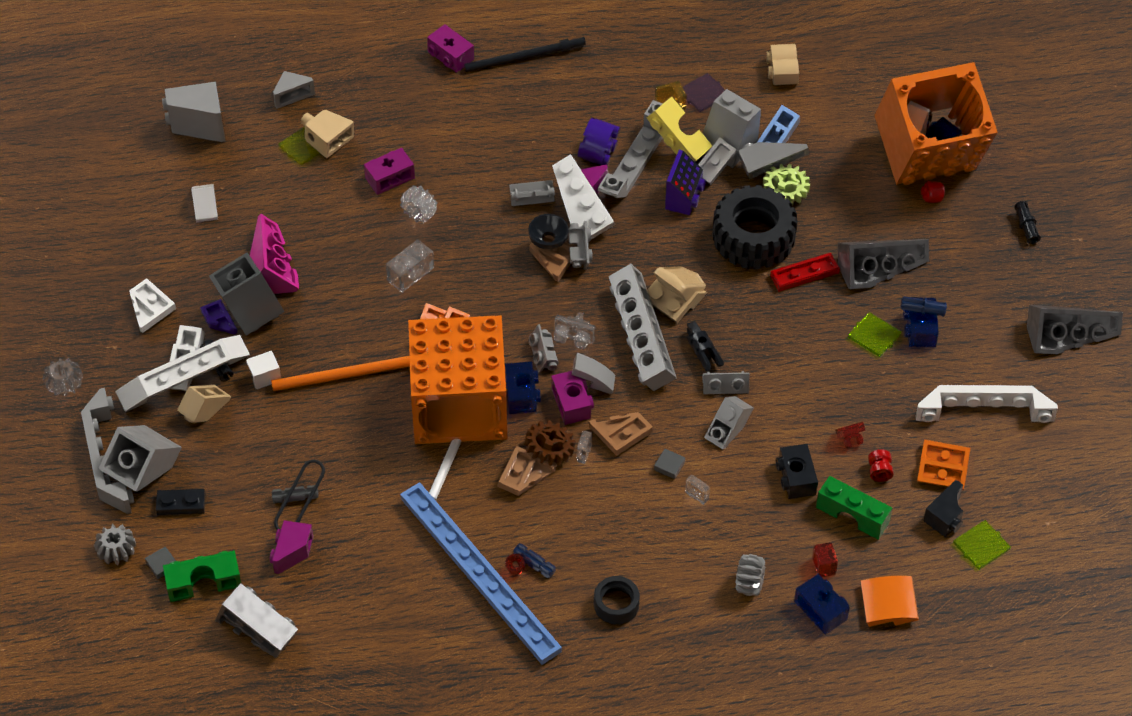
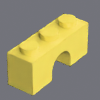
M670 97L646 118L652 128L657 130L662 136L666 145L671 147L676 154L679 150H683L693 161H697L712 145L700 130L692 135H686L680 130L679 119L685 112L673 97Z

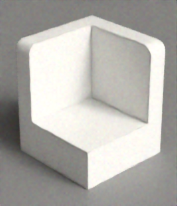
M272 351L246 360L256 389L271 385V380L281 379L280 367Z

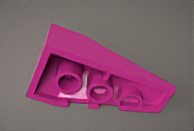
M260 214L257 219L250 257L274 294L296 292L299 290L298 274L296 269L290 266L289 262L292 259L290 254L286 253L283 248L285 241L277 223Z

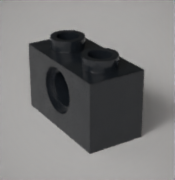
M808 444L780 447L779 457H776L775 461L777 471L782 473V490L787 491L789 499L816 495L818 480Z

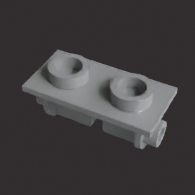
M552 180L509 184L511 206L555 201V190Z
M584 221L581 227H579L578 223H571L570 228H568L569 244H577V247L569 248L570 264H572L573 268H579L581 264H584V270H586L593 258L592 249L588 248V241H591V229L587 228V221Z
M538 324L529 336V345L532 347L533 361L536 364L538 374H541L544 368H548L550 371L556 370L559 362L556 352L550 351L554 349L551 333L546 329L541 330L540 324Z
M741 371V373L702 374L703 394L749 393L750 373H744V371Z

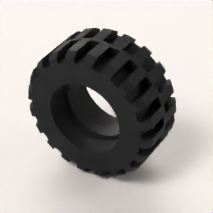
M750 185L743 186V189L740 190L736 188L731 191V194L727 193L723 196L722 200L716 205L712 231L714 245L720 251V254L725 259L729 258V262L734 265L740 264L742 268L754 267V269H760L762 266H765V268L771 267L773 263L778 264L783 261L784 257L786 258L791 253V249L794 248L798 221L797 213L790 200H785V196L782 193H776L772 188L768 187L765 189L760 185H756V187H750ZM747 221H758L772 229L763 233H750L741 229L738 225Z

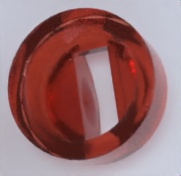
M511 554L506 558L505 566L511 574L518 575L524 571L525 561L520 554ZM517 561L519 567L515 568L512 563Z

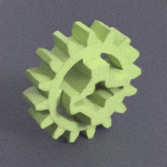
M780 164L779 169L773 166L771 172H766V177L763 178V188L767 189L769 187L774 189L776 193H782L785 196V200L789 199L792 204L794 201L801 203L802 198H807V192L810 189V178L805 177V171L799 172V166L793 169L791 164H788L787 167Z

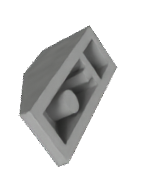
M757 142L755 144H745L741 147V150H738L739 159L750 180L767 171H771L773 166L778 168L780 164L785 165L807 156L808 146L807 144Z

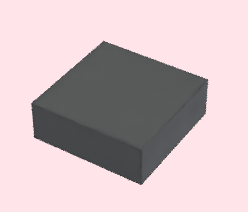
M664 449L654 465V470L675 479L685 463V457Z
M166 546L145 558L146 564L157 579L164 576L163 565L176 561Z

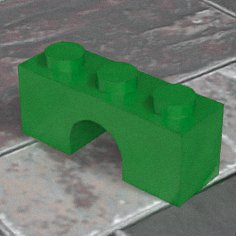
M832 476L828 477L819 490L816 503L817 509L836 519L841 512L852 515L858 522V530L877 540L880 539L889 525L893 509L887 504Z
M235 550L229 552L221 551L214 555L198 556L194 559L181 562L174 561L163 565L170 602L194 597L193 586L198 580L203 578L214 580L217 584L218 592L235 589L241 583Z

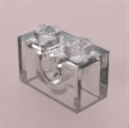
M417 239L386 263L387 281L403 293L434 268L433 251Z

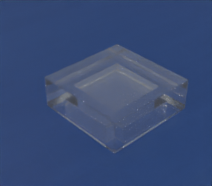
M582 432L577 446V462L586 463L592 446V432Z
M690 475L686 479L685 493L704 505L709 500L710 486L694 475Z

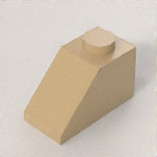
M216 385L189 386L177 411L183 414L184 419L191 423L208 421L230 400L231 396Z

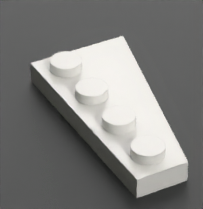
M571 154L552 165L570 224L578 223L579 227H581L584 221H587V228L591 229V239L615 225L612 217Z

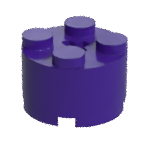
M591 118L584 131V139L580 143L578 157L600 166H608L611 157L608 154L615 151L620 127L597 118Z

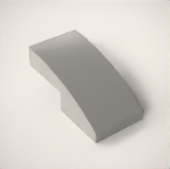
M577 353L574 358L572 375L590 380V388L612 394L615 374L598 361Z

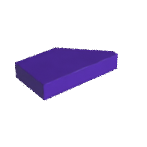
M221 299L200 307L209 328L234 335L238 333Z

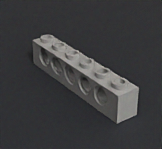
M629 264L609 276L611 283L609 288L616 298L617 303H615V307L621 314V325L628 335L626 341L633 350L634 355L632 359L640 372L638 378L644 386L647 385L655 391L677 379L643 275L632 264Z

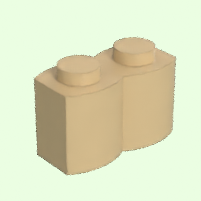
M770 45V51H766V62L771 64V66H768V78L772 79L773 85L798 84L799 66L796 45Z

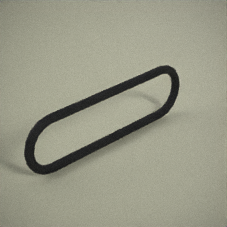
M309 460L302 466L275 517L274 526L276 530L280 529L278 519L305 468L310 463H317L320 465L322 472L296 522H300L325 474V467L319 460Z

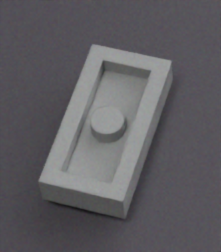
M722 138L716 141L698 164L703 169L702 179H705L710 185L737 153V150Z

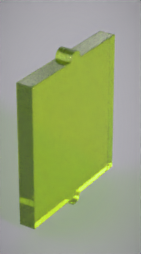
M305 126L278 143L279 147L288 154V157H292L300 165H303L320 153L305 140Z
M869 312L860 322L856 323V327L848 334V338L881 357L889 347H893V343L901 335L902 331Z
M986 520L953 540V543L964 554V558H968L978 570L1011 549V546L1000 536L1001 533L999 531L996 532Z

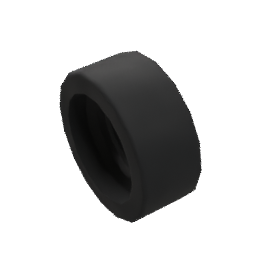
M611 576L602 580L594 590V609L596 614L603 621L610 624L620 625L632 620L639 611L640 592L637 585L623 576ZM622 591L630 596L631 604L624 609L614 610L606 607L602 602V598L608 592Z

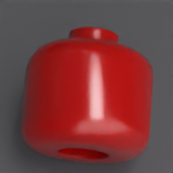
M927 181L921 188L923 199L926 202L940 203L945 195L943 183Z

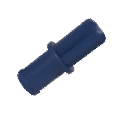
M904 296L901 299L900 308L902 310L921 312V315L927 313L944 317L947 303L927 300L926 297L918 299Z

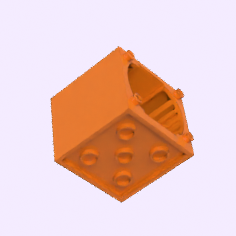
M974 62L891 79L874 115L896 185L902 183L909 185L921 179L929 181L940 175L952 176L959 171H974L998 133ZM912 101L930 109V112L952 108L948 118L951 120L957 119L955 125L960 127L959 132L962 136L937 141L936 137L927 138L913 125L907 110L909 102Z
M502 315L408 320L411 402L415 444L450 443L454 439H460L461 442L508 440Z

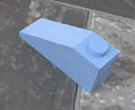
M781 105L757 142L786 143L799 125L800 115Z

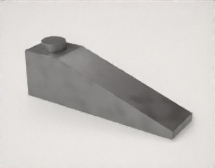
M929 239L838 243V266L848 289L871 288L877 285V283L886 279L889 280L903 271H909L929 262Z
M1029 305L1027 330L1034 353L1059 354L1071 348H1079L1091 342H1099L1121 335L1123 312Z

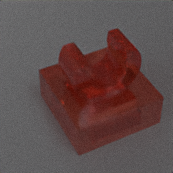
M863 422L835 429L837 438L845 437L844 445L846 448L852 447L850 442L852 437L856 438L858 445L863 444V437L859 434V432L866 431Z

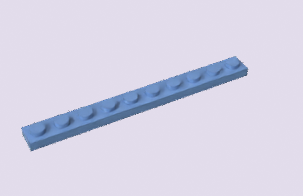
M420 482L400 494L404 504L542 665L562 652V647Z

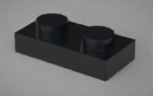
M205 489L157 490V515L205 514Z

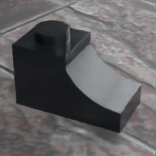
M957 480L926 508L923 521L945 538L951 532H957L963 523L961 520L963 510L958 505L963 484Z

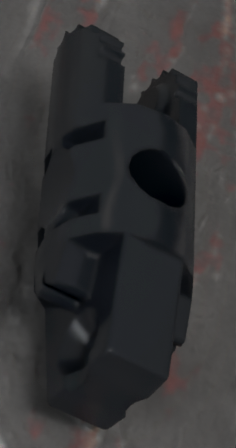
M695 321L687 323V333L689 335L687 340L705 371L711 370L709 362L711 358L718 367L723 366L724 361L706 331H702Z

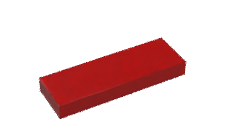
M830 252L770 271V277L778 292L839 274L840 267Z

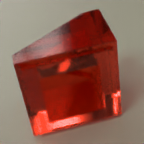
M832 543L815 545L812 560L817 576L821 578L835 575L838 560Z

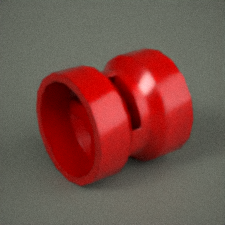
M883 449L871 452L868 455V462L871 466V479L877 482L890 480L894 475L893 467L890 465L892 463L891 453Z

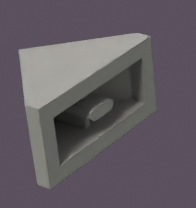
M284 71L273 91L276 109L315 95L313 79Z

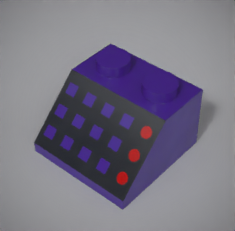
M683 150L678 151L666 182L665 209L690 215L693 207L697 208L700 197L698 193L699 191L703 192L706 180L702 179L703 169Z

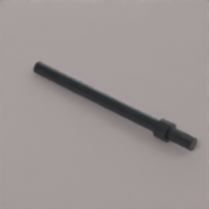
M584 37L572 40L567 38L559 40V43L466 63L464 68L468 72L552 52L570 51L571 48L586 45Z

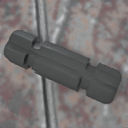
M309 485L307 488H304V486L295 487L288 502L309 498L315 485ZM285 488L283 491L281 489L272 490L273 503H282L291 488ZM318 488L312 499L318 498Z

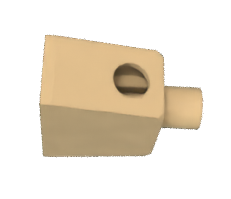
M328 110L321 111L315 117L306 113L301 119V124L305 126V140L326 158L330 157L354 137V122Z

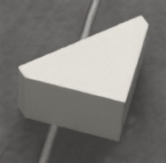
M214 184L192 187L196 222L218 220Z

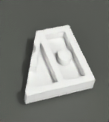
M147 278L129 290L138 325L142 333L176 309L175 303Z

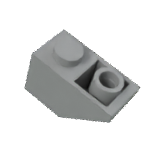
M736 396L725 397L704 438L721 449H725L744 428L754 407Z

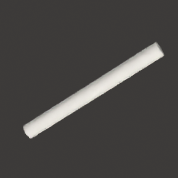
M460 439L451 441L429 494L435 500L459 449Z

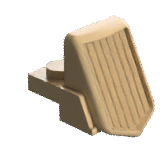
M683 267L657 268L654 272L657 279L648 289L653 307L677 324L690 308L694 310L707 294L704 290L706 284L699 274Z

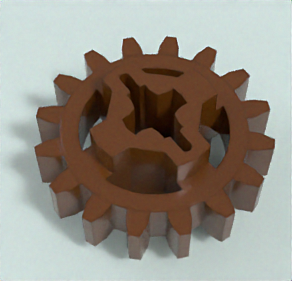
M548 420L547 424H544L542 421H539L538 426L532 424L531 428L527 430L524 445L528 446L527 453L533 452V459L540 458L541 464L544 461H548L549 466H552L553 462H556L558 465H561L562 461L568 462L569 457L573 455L576 441L572 440L573 433H566L567 427L560 428V423L557 422L555 425H552V422Z

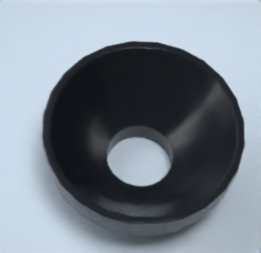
M543 214L531 221L528 233L531 242L535 246L542 249H555L566 242L569 229L567 222L560 216ZM550 235L553 236L555 240L552 242H545L542 240V238L544 236Z

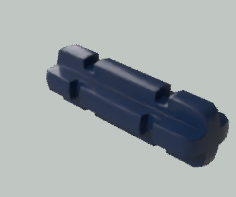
M519 543L514 548L513 555L520 560L524 559L523 562L536 571H542L541 574L546 578H551L555 573L556 567L553 564L545 562L546 560L534 551H528V547Z

